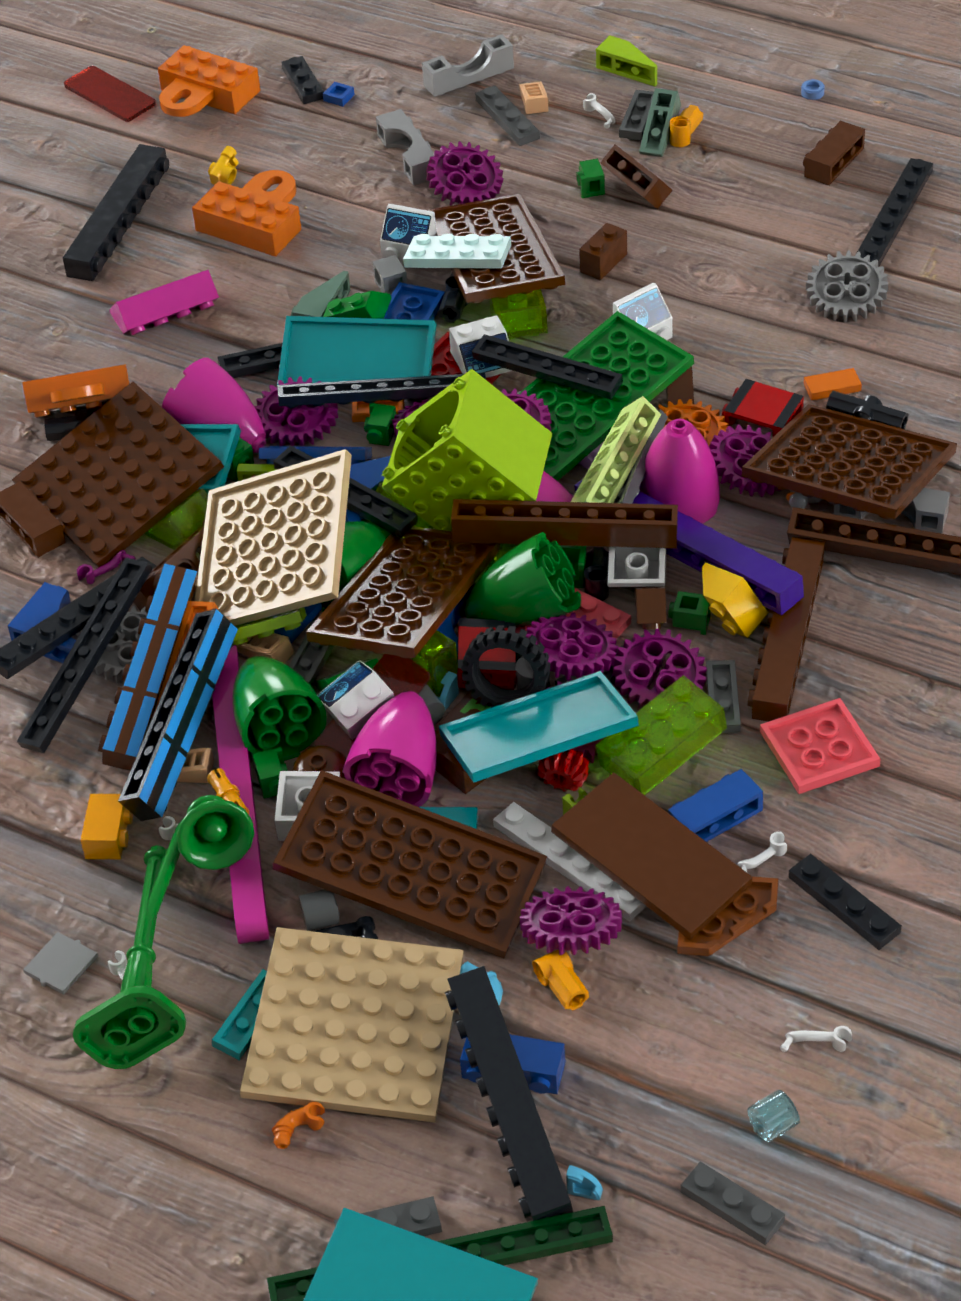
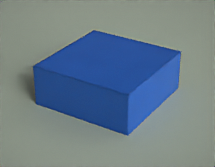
M334 82L323 93V100L343 107L355 95L354 87Z

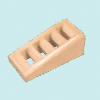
M542 81L519 84L526 114L549 111L548 97Z
M275 633L264 638H258V635L247 637V642L236 645L237 651L248 657L265 656L281 661L284 664L294 653L288 637Z
M212 748L190 749L177 782L208 783L207 776L212 771L214 764Z

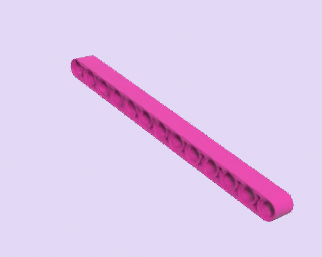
M233 645L229 650L212 697L219 767L225 771L231 784L239 789L240 798L250 811L249 816L253 821L254 827L251 848L241 860L229 867L238 944L269 940V929L249 750L245 748L233 713V686L240 668L237 646Z

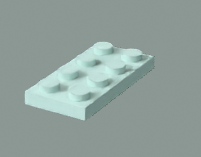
M420 234L413 237L403 258L404 268H502L511 248V236H502L500 234L491 236H478L476 234L466 236H454L452 234L430 236L428 234Z

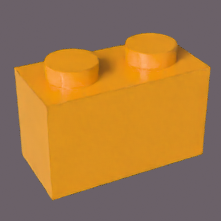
M90 794L80 839L85 859L121 860L123 847L127 848L129 842L127 825L132 824L133 814L118 802L121 794Z

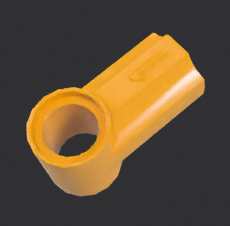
M689 105L679 116L670 119L669 142L672 146L685 147L690 144L691 134L703 120V112L699 110L698 106Z
M554 950L532 961L534 972L540 983L551 988L565 1010H576L589 998V991L574 972L572 961L566 951L563 955H559V950Z

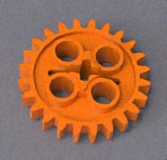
M678 399L676 405L668 401V407L658 405V411L661 409L668 416L664 427L675 419L687 420L699 430L708 446L712 442L714 435L718 436L720 430L726 432L728 423L725 422V416H719L720 410L712 411L711 404L702 407V401L695 405L692 404V399H689L687 404H683L681 399Z

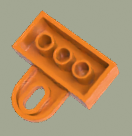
M183 45L158 67L162 91L159 96L160 106L164 113L174 117L193 115L202 110L206 105L236 114L261 91L258 69L256 67L190 46ZM181 98H185L183 102L177 103Z
M269 170L255 175L243 188L218 181L192 207L196 231L276 257L302 230L299 207L289 204L296 195L294 177L285 171ZM280 184L275 190L267 191L272 185Z
M124 364L22 382L28 413H34L35 417L38 418L50 416L51 410L60 409L61 413L77 411L76 406L86 404L87 409L101 407L102 401L111 400L127 387L130 382L127 366Z

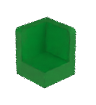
M560 545L576 576L572 577L574 588H584L583 573L586 568V546Z

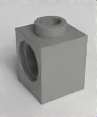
M396 255L373 261L374 280L382 293L391 295L399 282L407 284L406 270Z

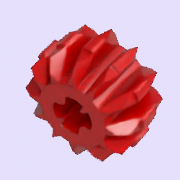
M573 749L549 756L538 762V776L544 779L545 784H551L554 789L560 788L563 792H566L568 789L576 791L578 787H582L588 776L589 760L583 757L582 752H576Z

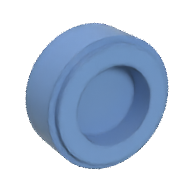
M807 80L801 86V95L809 100L820 99L824 96L825 85L819 80Z

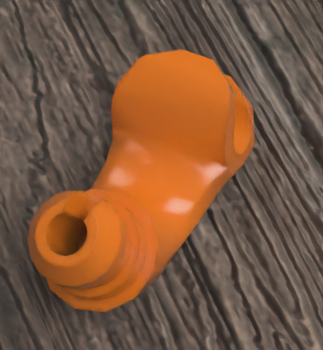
M313 1101L304 1107L290 1111L277 1121L272 1128L274 1145L279 1149L287 1148L290 1145V1137L294 1133V1129L300 1125H308L314 1131L320 1130L324 1125V1119L318 1115L325 1113L322 1104Z

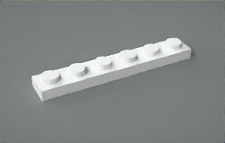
M515 802L511 803L493 819V825L497 830L520 846L548 856L547 865L579 887L581 886L586 892L593 888L595 894L605 892V898L613 897L614 903H619L622 917L629 922L647 907L551 832L550 826Z

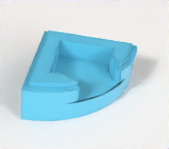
M450 671L446 673L441 681L444 684L441 696L438 697L444 705L445 711L459 695L457 674Z
M569 1165L566 1174L567 1193L600 1200L603 1192L600 1182L587 1171Z

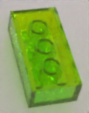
M683 675L636 712L639 726L607 736L595 746L602 768L610 775L613 772L643 795H646L727 729L724 708Z

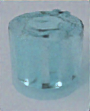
M777 1089L748 1108V1116L754 1127L753 1130L757 1133L758 1137H761L766 1142L773 1141L800 1123V1117L794 1103L782 1090Z

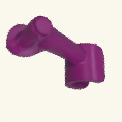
M121 550L108 563L95 570L88 564L81 565L77 568L78 580L81 581L86 577L87 584H93L95 577L115 569L125 558L136 560V557L126 554L125 550Z

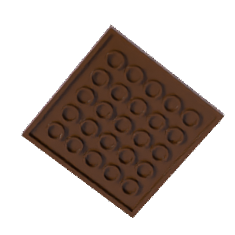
M132 382L15 476L12 481L14 484L20 481L27 489L31 488L36 494L37 499L41 503L47 504L51 514L54 517L58 516L63 521L66 528L63 533L99 568L113 559L118 552L129 547L197 491L198 488L214 477L224 466L212 452L135 382Z
M808 404L742 466L741 476L749 478L755 483L774 485L780 490L795 491L805 497L827 500L830 504L852 507L855 511L877 514L883 519H896L956 453L957 443Z

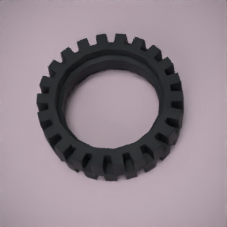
M504 625L497 626L495 631L493 627L486 629L485 633L480 632L470 643L461 667L463 671L462 680L466 681L465 687L467 691L472 690L471 696L475 700L481 697V705L486 706L489 702L492 704L491 708L543 691L550 674L549 656L547 652L543 653L545 647L542 643L536 645L537 638L531 635L527 638V631L521 629L519 634L515 633L516 627L509 626L508 630L505 631ZM495 648L513 650L530 663L533 670V680L527 687L517 690L502 689L490 683L483 676L479 668V658L482 653Z

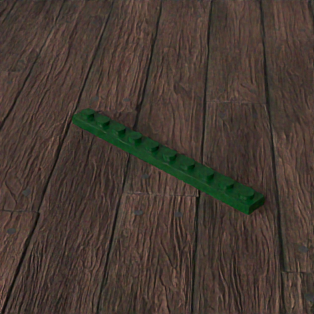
M605 1206L437 1242L504 1266L613 1242V1234ZM318 1267L267 1278L270 1300L303 1301Z

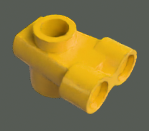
M226 146L220 154L217 163L212 162L209 166L208 174L213 185L218 181L231 185L236 178V167L239 162L235 158L237 152L231 146Z

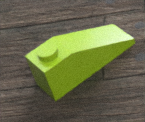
M609 35L596 48L597 69L654 87L657 85V65L631 42Z

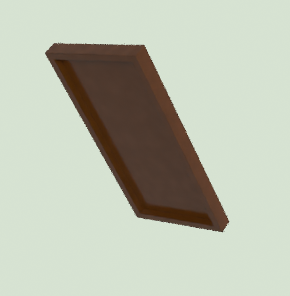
M614 772L554 822L551 827V832L689 940L752 884L753 877Z

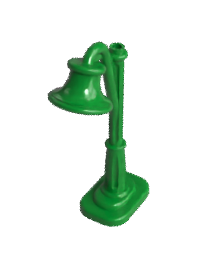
M215 795L201 796L194 800L188 807L186 816L177 825L168 849L156 845L152 846L144 855L146 873L134 945L128 949L126 954L128 962L120 993L82 1015L76 1021L73 1029V1039L77 1046L105 1067L127 1069L135 1066L174 1043L184 1034L186 1028L184 1012L163 993L151 987L152 965L156 960V954L152 949L157 914L180 853L187 862L200 869L218 870L230 867L238 862L251 848L254 837L253 821L244 808L232 801H225Z

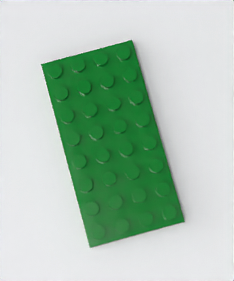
M615 312L563 356L564 358L622 374L623 383L611 400L536 378L519 393L521 394L524 390H527L528 397L535 393L537 400L543 399L544 405H548L552 422L550 424L552 437L543 471L557 481L605 441L624 407L642 396L649 402L694 364V356L622 313Z

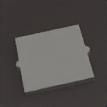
M57 932L23 971L26 975L38 980L41 986L47 985L64 995L96 960L98 954L82 945L80 940L74 941Z

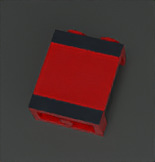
M745 379L740 388L737 387L729 404L726 403L724 405L721 416H725V422L730 427L733 426L738 418L773 429V438L803 410L804 396Z
M459 618L457 635L458 688H466V681L462 680L463 671L461 667L465 653L472 640L480 632L485 633L487 628L493 627L495 631L497 626L504 625L505 631H507L509 626L516 627V623L493 619ZM495 648L482 653L479 658V668L483 676L490 683L502 689L514 690L516 652L511 649Z

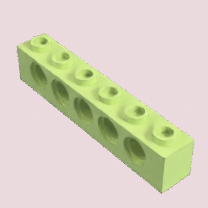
M644 396L621 410L571 502L614 503L661 416V413Z

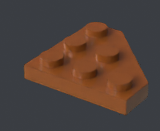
M753 877L752 884L691 940L679 932L677 954L710 956L774 913L777 909L779 878Z

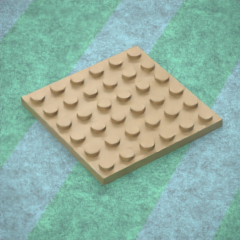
M344 449L209 490L195 601L215 602L218 611L236 626L338 598L352 455Z
M277 927L241 1084V1098L306 1106L314 1101L322 1104L324 1109L435 1123L455 1011H451L445 992L450 991L447 979L460 974L464 950Z

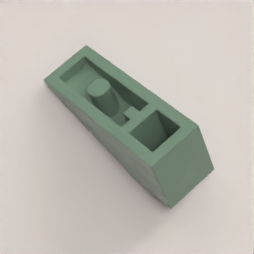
M655 88L639 149L640 154L663 156L670 138V119L679 115L681 107L678 91Z
M348 271L339 273L302 296L297 306L293 307L291 316L323 317L330 301L336 298H346L350 293Z

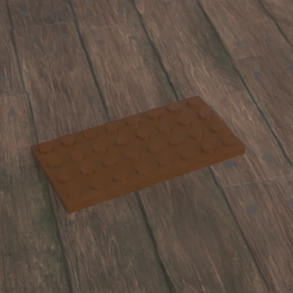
M520 194L427 210L435 213L436 236L452 234L454 236H466L469 234H476L478 236H491L494 234L511 236V248L502 268H451L466 303H480L490 298L502 299L518 293L529 294L534 290L540 289L552 290L558 286L565 285V275Z
M415 526L402 538L391 533L380 549L338 594V598L329 604L306 631L307 641L319 643L323 646L334 645L345 647L349 650L359 649L372 651L375 654H391L401 658H415L501 549V544L456 543L452 541L451 531Z
M321 770L273 862V870L504 959L520 924L521 909H525V903L530 901L548 856Z

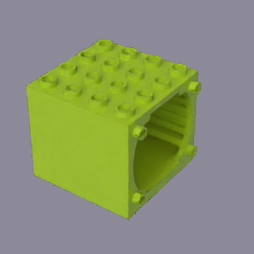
M473 369L463 376L456 378L451 385L408 417L401 419L396 425V429L399 431L389 464L382 472V476L385 477L382 488L436 530L452 532L451 514L453 499L536 501L552 432Z

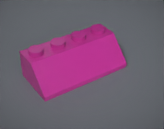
M205 270L118 301L109 311L123 334L131 332L132 335H136L145 331V326L154 324L155 327L168 323V318L176 315L180 319L192 314L190 311L199 307L200 311L211 308L214 306L213 302L219 298L209 270Z

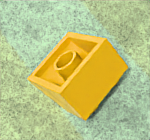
M705 562L702 566L703 596L710 604V611L722 620V627L729 634L736 635L737 633L748 638L768 614L767 610L743 577Z

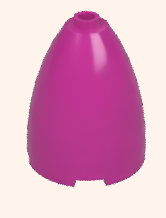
M205 357L193 362L183 371V374L186 376L179 381L176 388H169L163 400L162 408L180 424H238L241 429L240 438L252 445L253 453H258L259 448L265 446L266 434L256 408L241 386L215 361Z
M684 419L672 420L658 433L650 446L645 458V478L640 483L639 489L640 492L663 504L678 505L679 512L703 524L716 514L720 502V483L716 463L706 440L692 423Z
M412 691L402 692L389 699L376 710L358 733L349 751L343 768L346 780L417 807L426 803L430 796L435 776L437 751L434 724L423 698Z

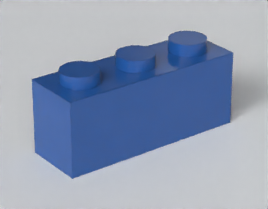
M740 769L732 774L725 775L713 785L700 789L695 795L684 801L675 803L668 809V813L704 841L708 842L763 811V790Z
M510 1034L529 1089L539 1094H558L566 1063L565 1044ZM466 1038L460 1057L462 1078L477 1083L475 1078L481 1077L478 1066L474 1068L470 1066L465 1049L470 1048L468 1038Z

